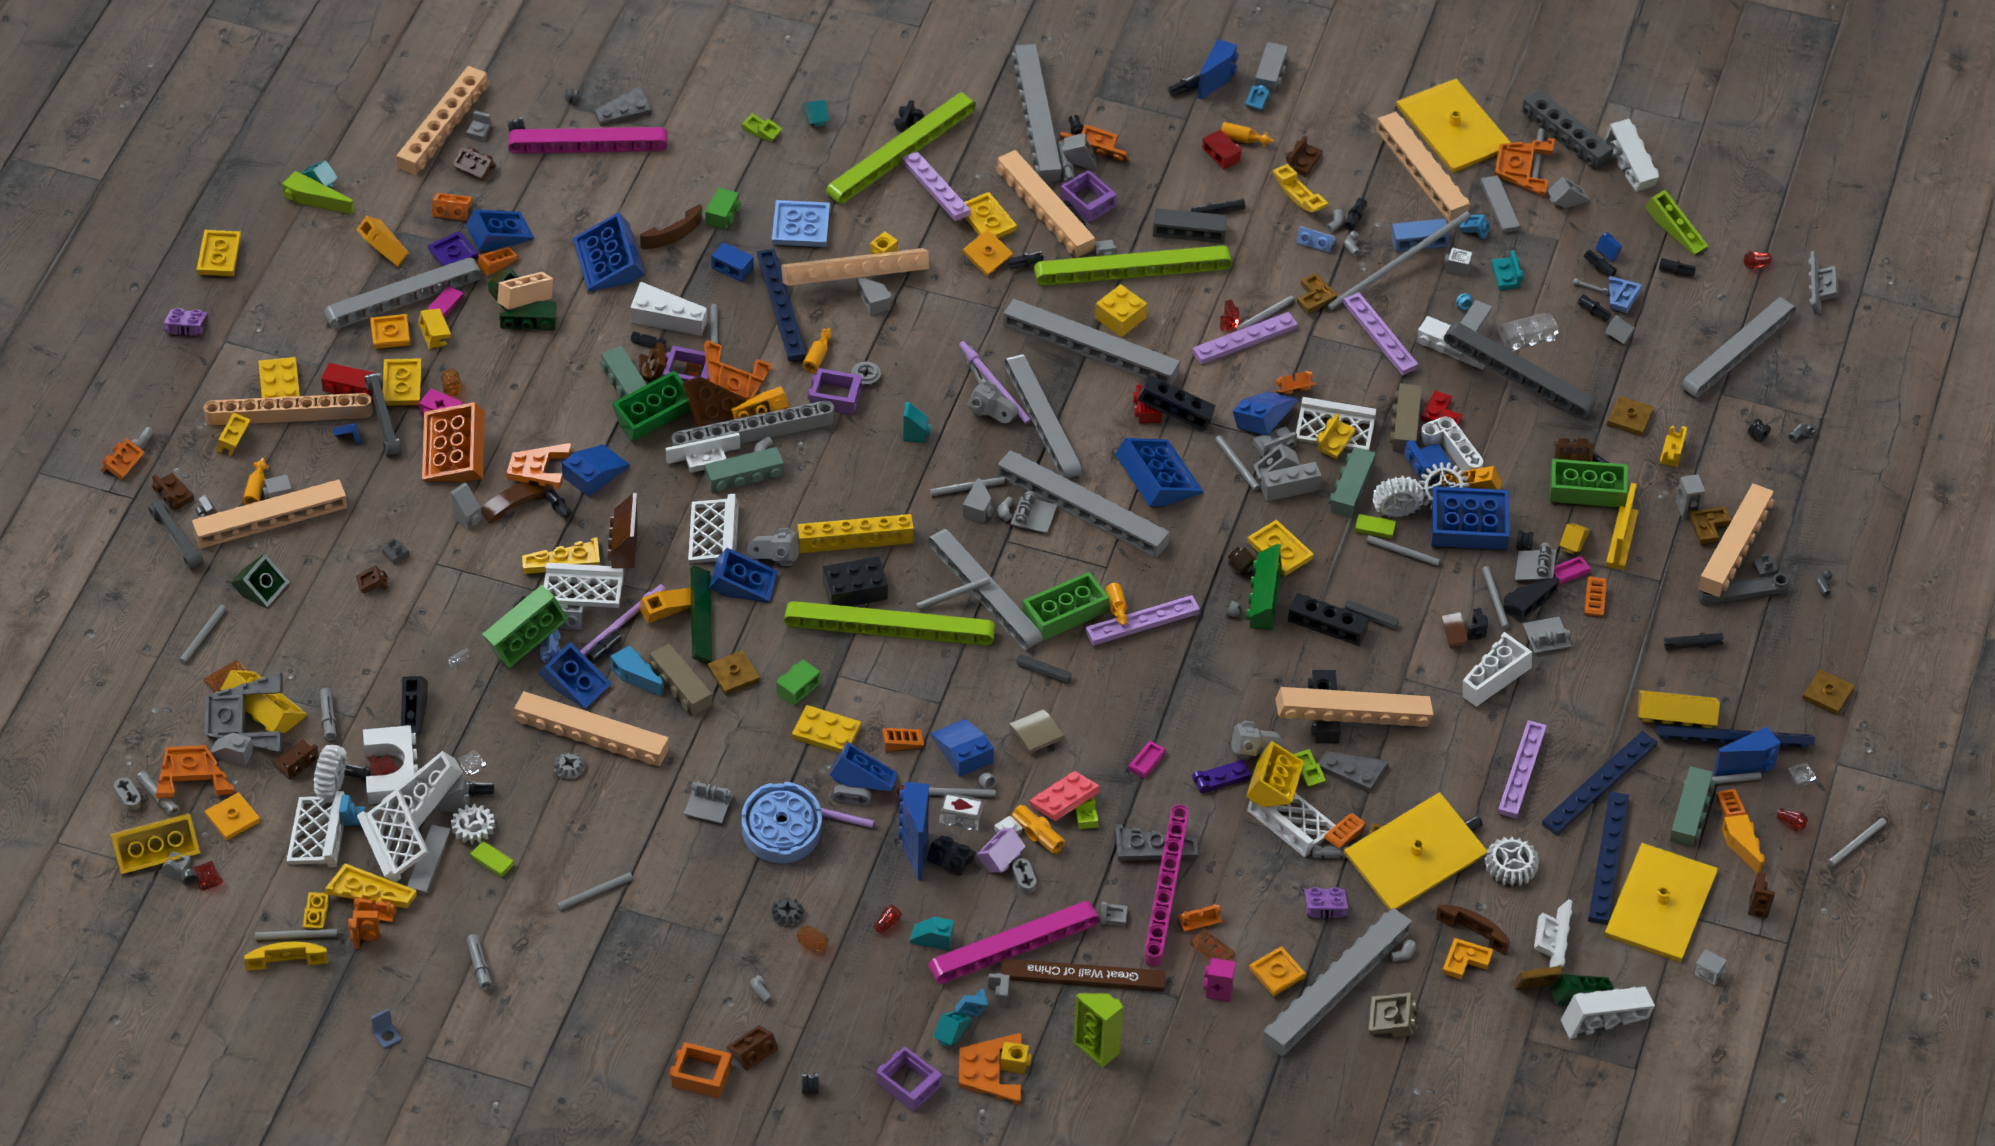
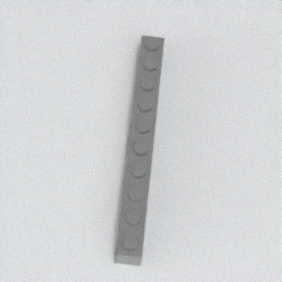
M1036 44L1016 45L1015 53H1012V63L1016 64L1014 65L1015 76H1018L1017 88H1021L1019 90L1020 101L1023 100L1022 113H1026L1024 115L1025 126L1028 125L1027 138H1031L1029 140L1030 151H1033L1032 162L1033 164L1036 163L1034 171L1045 183L1061 182L1062 169Z
M1013 299L1004 312L1003 326L1144 379L1150 374L1172 385L1179 374V360L1025 302Z
M1010 450L998 463L997 477H1004L1005 481L1026 492L1032 491L1034 496L1048 503L1056 504L1057 508L1154 558H1157L1169 544V531L1163 527H1159L1149 520L1139 517L1133 512L1104 499L1100 495L1071 482L1069 479L1040 466L1036 462H1032L1020 454Z
M1394 908L1388 913H1383L1379 921L1375 925H1371L1363 937L1357 938L1352 948L1346 949L1341 958L1329 966L1325 974H1320L1311 987L1308 986L1299 999H1294L1290 1007L1285 1012L1282 1011L1273 1024L1266 1026L1263 1032V1044L1283 1057L1410 933L1412 920Z

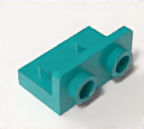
M1514 250L1510 251L1509 258L1491 259V267L1498 290L1519 289L1521 281L1524 280L1523 270L1519 268V257H1516Z

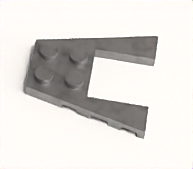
M276 673V675L263 677L254 682L241 684L238 687L205 695L204 735L221 738L228 734L236 733L250 737L252 746L282 752V732L245 733V695L283 693V674Z

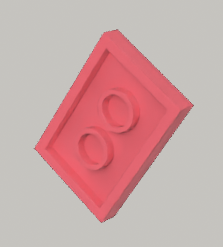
M1074 771L1037 794L1029 802L1032 808L1057 821L1101 792L1098 784Z

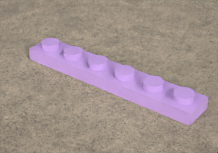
M918 151L902 157L904 166L954 221L971 215L970 208Z
M1360 293L1344 298L1343 304L1401 375L1418 369V363Z
M1287 312L1193 347L1192 353L1202 365L1297 329L1298 324L1291 314Z
M1193 595L1127 614L1128 624L1124 626L1117 623L1116 618L1087 626L1085 632L1094 646L1200 614V608Z
M1527 721L1498 814L1517 819L1547 725Z

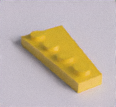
M597 537L591 538V542L587 543L582 541L575 542L574 546L567 548L559 546L551 552L543 550L523 555V574L546 572V563L600 566Z
M344 864L325 888V894L350 899L362 897V899L372 900L373 903H376V901L392 902V904H395V907L407 909L416 898L417 890Z

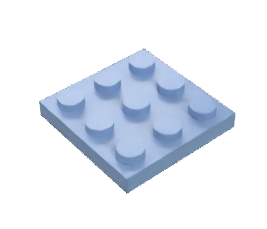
M776 200L772 244L826 247L830 203Z

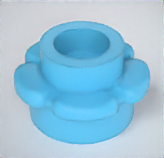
M1465 293L1457 297V308L1465 311L1472 306L1473 300L1470 294Z

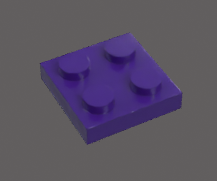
M460 231L428 245V251L442 267L466 258L478 259V252Z

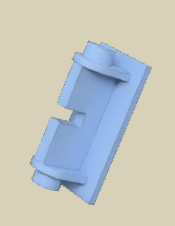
M1299 226L1296 243L1330 253L1332 245L1335 243V238L1332 235Z
M558 629L540 643L543 646L540 647V659L544 663H548L561 651L559 647L560 632Z

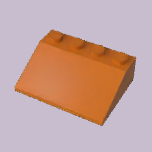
M476 402L424 412L423 481L470 482L483 479L485 411Z

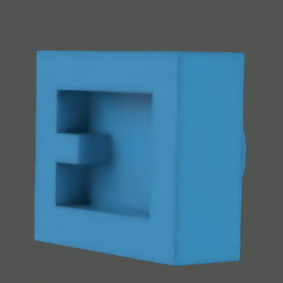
M1252 85L1245 105L1263 111L1267 99L1271 96L1270 91L1265 86Z
M1484 214L1471 215L1469 219L1461 223L1459 228L1462 233L1478 232L1480 239H1485L1490 231V224Z
M342 795L339 814L343 825H361L357 815L362 811L366 812L365 807H355V803H352L350 795Z
M979 989L975 996L964 995L955 1006L956 1013L979 1017L988 1004L985 990Z

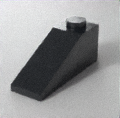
M1557 577L1519 587L1512 593L1509 592L1504 598V611L1518 622H1523L1558 592L1560 579Z
M422 676L402 677L401 726L411 725V733L421 735L428 699V681Z

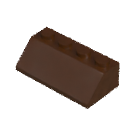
M637 493L631 494L614 509V516H610L608 561H611V568H635L638 528Z

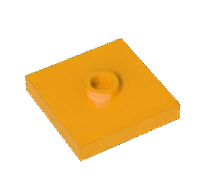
M989 229L962 250V253L987 277L1013 255Z
M407 314L370 318L374 349L411 345Z
M239 792L205 810V816L226 841L261 822L260 817Z
M1282 946L1249 965V970L1273 997L1306 978L1304 970Z

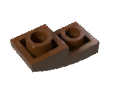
M1461 612L1442 616L1449 648L1467 645L1468 639Z

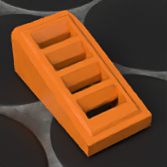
M505 247L479 255L477 265L488 276L518 260L519 256L511 248Z
M1588 577L1584 615L1603 617L1607 579Z
M882 729L885 752L924 747L922 732L919 729ZM917 736V741H914L913 737Z
M1736 789L1716 792L1723 818L1747 814Z
M1351 813L1327 832L1324 838L1337 848H1341L1361 836L1366 823Z

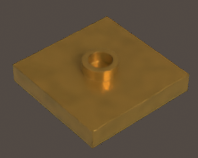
M1619 395L1608 418L1607 425L1643 436L1654 411V406Z
M743 650L708 663V669L724 695L760 682V676Z
M1819 669L1804 692L1802 699L1838 715L1853 692L1855 685Z
M1561 966L1521 971L1513 982L1514 988L1518 990L1552 985L1562 973Z

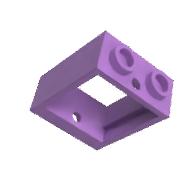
M1089 170L1061 186V199L1070 202L1073 208L1088 223L1116 207L1117 194ZM1086 187L1099 197L1088 205L1075 195Z
M672 346L670 353L667 352L665 358L666 367L661 377L670 373L674 361L679 360L704 365L701 377L709 381L705 352ZM677 373L683 382L694 378V376Z
M818 368L817 374L812 377L811 385L813 387L808 390L807 399L810 400V404L829 401L834 405V412L854 415L862 389V375ZM821 383L850 388L848 398L818 393Z
M904 1047L900 1051L895 1052L886 1064H882L878 1068L877 1084L914 1112L942 1086V1074L908 1048ZM905 1064L925 1079L911 1093L890 1079Z

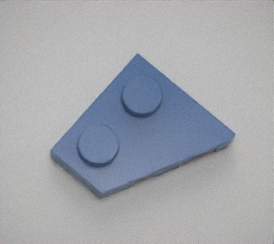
M1610 276V308L1627 313L1641 293L1642 284Z

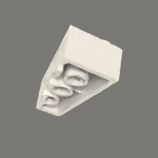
M1630 119L1610 124L1604 141L1614 148L1612 157L1618 159L1620 169H1625V176L1636 192L1654 187L1659 179V172L1654 168L1651 156L1647 154L1644 143L1637 134L1635 125H1632Z
M640 282L630 307L631 323L693 335H703L707 324V308Z
M1504 632L1501 635V639L1493 644L1491 651L1482 657L1479 665H1476L1463 679V697L1477 707L1532 668V651Z
M441 751L384 798L382 802L399 790L419 828L463 772L454 757ZM398 799L393 802L391 809L397 810ZM390 812L391 818L394 819L395 813ZM400 815L398 824L404 825L405 815ZM408 829L407 835L412 836L413 831Z
M1646 987L1613 989L1611 991H1596L1584 994L1578 993L1570 1001L1561 1018V1022L1569 1038L1573 1039L1577 1038L1578 1033L1585 1032L1588 1035L1594 1033V1029L1597 1028L1611 1029L1619 1022L1625 1025L1648 1019L1655 1005Z

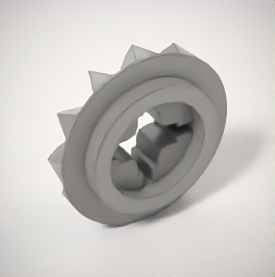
M860 362L851 370V374L862 375V386L865 384L871 386L872 383H877L878 379L881 378L880 368L872 362ZM868 371L869 375L864 377L863 375Z
M569 751L567 754L561 753L560 757L555 758V763L553 764L555 773L565 779L577 778L585 770L583 756H579L577 752L575 754H571ZM566 762L573 763V768L566 765Z

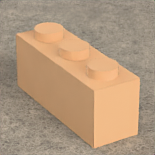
M539 272L499 282L497 303L504 306L505 309L512 310L536 301L552 299L554 278Z

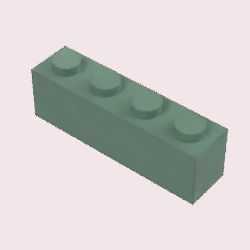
M622 346L601 353V369L608 374V379L611 384L615 385L619 397L622 396L623 398L647 385Z
M777 447L705 464V478L711 493L784 475V463Z
M1354 447L1352 453H1348L1345 462L1347 465L1342 467L1340 472L1341 479L1336 481L1334 487L1335 494L1331 493L1329 498L1331 513L1349 518L1353 517L1374 467L1375 452Z
M1689 767L1671 831L1670 841L1693 847L1695 839L1699 840L1702 830L1698 828L1699 823H1704L1706 812H1703L1704 807L1708 808L1711 797L1707 796L1708 791H1713L1715 780H1712V771Z

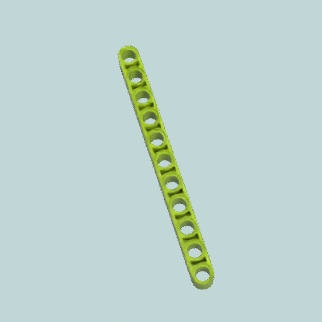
M958 93L831 182L826 189V194L839 204L845 203L902 162V157L917 152L970 115L976 107V102L964 93Z
M1211 246L1041 261L1035 264L1034 270L1037 283L1045 286L1226 270L1232 266V259L1227 246Z
M796 601L787 603L784 623L789 627L983 646L993 643L996 627L994 622L985 619Z

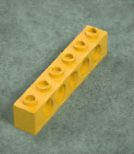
M911 514L797 524L800 553L911 544L914 538Z

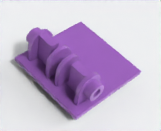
M181 308L170 310L163 323L165 325V332L182 335L184 326L185 335H188L189 330V335L199 336V334L203 333L201 325L207 316V312H202L199 309L184 311Z
M1317 887L1304 889L1307 904L1306 916L1320 918L1321 910L1322 918H1325V910H1328V918H1331V910L1332 918L1347 916L1348 905L1345 889L1337 887L1330 889H1320Z

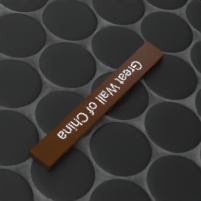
M1002 958L1001 974L1009 975V980L1164 991L1165 971L1004 958Z

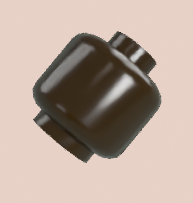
M1245 547L1234 549L1228 556V565L1238 575L1251 574L1256 557Z

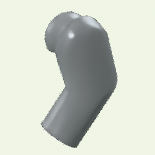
M1341 209L1333 211L1334 221L1327 224L1329 232H1333L1343 226L1345 214Z
M1351 231L1345 239L1344 246L1352 256L1356 257L1360 253L1356 246L1359 234Z
M146 427L139 439H133L132 442L140 449H143L151 438L153 429Z
M768 436L755 445L754 452L765 450L773 445L772 439Z
M1007 497L997 508L999 517L1003 518L1005 522L1012 518L1009 508L1015 502L1011 497Z
M1410 939L1405 940L1401 951L1390 953L1391 961L1397 962L1411 959L1416 950V943Z
M756 976L751 979L750 986L765 1003L772 995L762 986L765 982L761 976Z

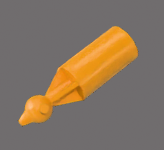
M1223 122L1221 131L1224 134H1228L1231 140L1247 144L1260 141L1263 147H1266L1269 143H1274V140L1270 138L1267 132L1261 136L1252 128Z
M830 328L823 329L821 338L813 342L802 363L805 371L809 373H816L828 351L827 342L830 341L832 336Z
M264 458L257 463L254 462L253 466L256 467V470L248 478L242 499L245 505L259 502L261 499L262 488L265 485L263 471L269 468Z
M1111 583L1105 588V593L1109 597L1110 611L1116 616L1117 623L1124 626L1128 624L1127 615L1124 614L1127 610L1124 593L1120 584Z

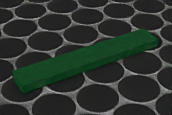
M693 565L690 568L692 659L708 664L712 662L710 571Z

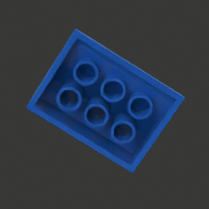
M619 212L573 238L589 291L630 284L645 275L630 223Z
M1125 438L1115 454L1149 506L1164 507L1202 494L1203 492L1168 439Z
M1433 486L1431 546L1507 550L1509 542V490Z
M905 782L904 790H900L899 838H902V847L917 880L922 881L928 839L929 784Z

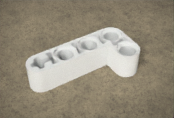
M1441 417L1422 426L1420 442L1423 446L1442 444L1463 471L1483 467L1482 457L1452 418Z

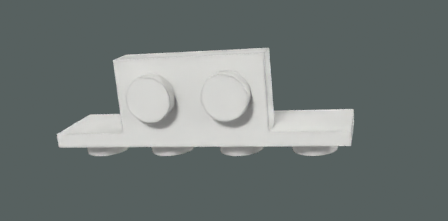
M735 433L666 448L667 464L686 460L690 473L705 470V464L726 459L724 452L740 449V435Z
M1567 900L1558 908L1556 919L1545 913L1538 916L1534 949L1551 957L1550 967L1561 966L1562 969L1565 964L1564 955L1568 946L1566 941L1570 930L1569 920L1572 915L1571 900Z

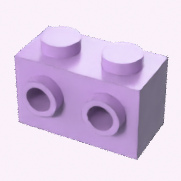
M1013 828L1001 829L977 855L989 873H1002L1008 869V864L1012 860L1017 859L1021 855V851L1026 846Z

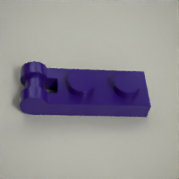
M1240 760L1207 771H1196L1192 774V778L1198 784L1199 792L1206 793L1249 780L1250 772L1244 761Z

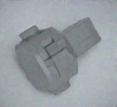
M989 380L981 382L974 389L967 403L968 407L976 415H990L1001 423H1009L1018 414L1017 406L1001 396L1000 390Z
M779 528L774 536H757L748 544V554L755 559H772L781 566H791L799 555L798 534L789 528Z
M1244 721L1234 726L1231 746L1238 759L1248 760L1250 757L1261 754L1271 740L1285 748V743L1278 733L1259 730L1254 722Z

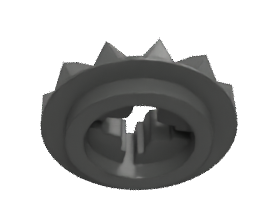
M789 897L784 900L779 899L772 908L773 919L784 926L795 925L804 916L802 903H799L797 899L791 900ZM787 907L790 908L789 916H787L785 911Z

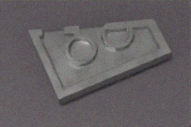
M641 86L595 109V116L600 127L651 115V108Z
M1326 751L1319 761L1322 772L1370 793L1386 769L1388 761Z

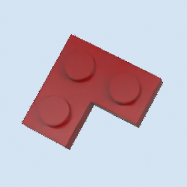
M1435 390L1421 415V420L1431 422L1441 417H1450L1459 426L1463 415L1447 409L1451 403L1452 396Z

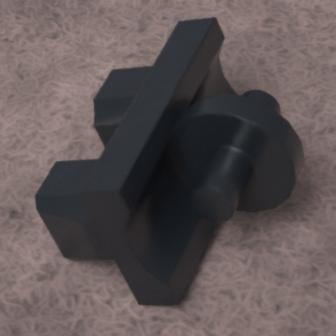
M909 100L907 106H900V118H895L894 121L896 130L905 131L925 117L922 110H917L914 107V100Z

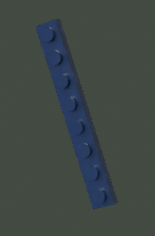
M775 248L757 251L758 262L787 360L805 359V348L786 285L783 283L782 271Z
M1656 725L1655 733L1663 739H1672V736H1679L1681 740H1691V737H1699L1700 741H1711V738L1719 739V742L1730 743L1731 739L1739 740L1756 732ZM1772 732L1780 741V746H1789L1790 743H1795L1797 747L1808 748L1809 744L1815 745V736L1812 734Z
M1641 731L1542 820V826L1558 836L1657 746V741Z
M1609 792L1588 922L1608 925L1629 800L1628 794Z

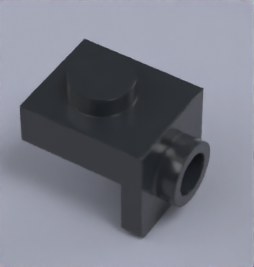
M1481 608L1473 609V625L1468 626L1467 639L1479 640L1486 637L1488 618L1483 614Z

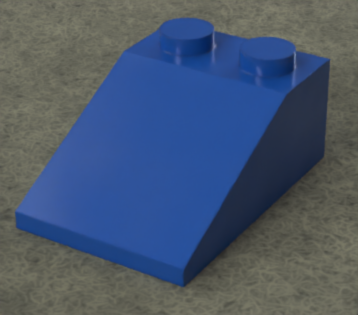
M1217 39L1200 72L1198 99H1203L1229 82L1232 75H1236L1238 69L1236 62L1239 57L1237 44Z
M474 210L466 224L479 251H495L524 243L534 238L521 212Z
M1267 391L1243 399L1233 410L1237 428L1269 435L1298 400L1297 398Z
M604 444L577 451L561 462L563 478L588 497L630 467L629 463Z
M726 548L717 558L709 589L728 597L768 603L778 571L732 549Z
M571 642L538 673L552 688L584 710L612 684Z
M966 719L931 733V737L958 777L993 763L994 747L985 734Z
M1768 727L1760 729L1718 749L1713 774L1715 776L1769 772L1776 766L1781 743Z
M847 742L835 759L830 776L837 783H843L846 786L891 791L897 772Z

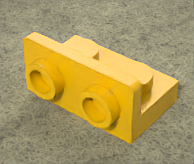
M1335 414L1333 419L1330 418L1327 421L1325 431L1320 432L1316 440L1318 442L1317 450L1336 460L1355 433V428L1339 421L1340 415Z

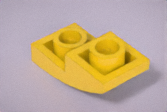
M308 892L303 928L324 929L330 897L328 894Z

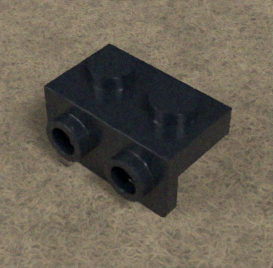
M942 835L931 843L927 860L960 876L963 874L965 865L974 860L976 852L971 850L969 846L959 844L953 841L951 837Z

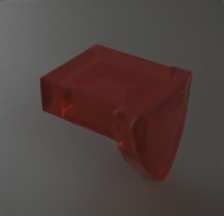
M213 861L193 867L198 876V887L201 891L214 888L223 883Z

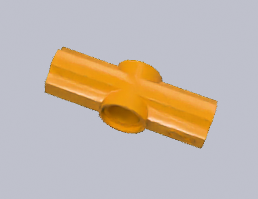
M1020 804L1015 808L1012 818L1025 829V833L1031 841L1040 842L1052 854H1057L1065 845V840L1052 830L1046 818L1042 816L1037 817L1025 805Z

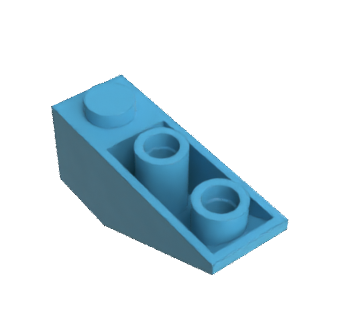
M628 646L610 656L611 669L622 681L656 695H663L664 682L662 678L655 675L651 666L642 660L638 651H634L631 646Z

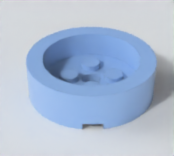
M790 782L773 785L772 783L766 784L755 790L743 806V839L750 851L765 861L777 864L796 862L809 855L820 840L822 832L820 805L810 791L798 784ZM781 815L785 816L787 822H777L776 818Z

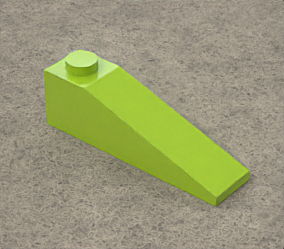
M297 171L282 183L283 195L288 200L298 204L347 214L354 213L352 199Z
M1666 190L1653 196L1646 204L1645 209L1652 218L1693 255L1708 247L1707 243Z

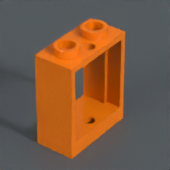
M684 1042L681 1050H677L676 1064L671 1067L669 1072V1078L672 1079V1087L720 1098L732 1066V1053ZM689 1057L718 1064L713 1081L681 1073L686 1058Z

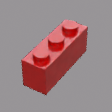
M328 363L321 378L322 390L334 394L365 393L370 395L372 402H374L371 390L366 389L364 377L375 372Z

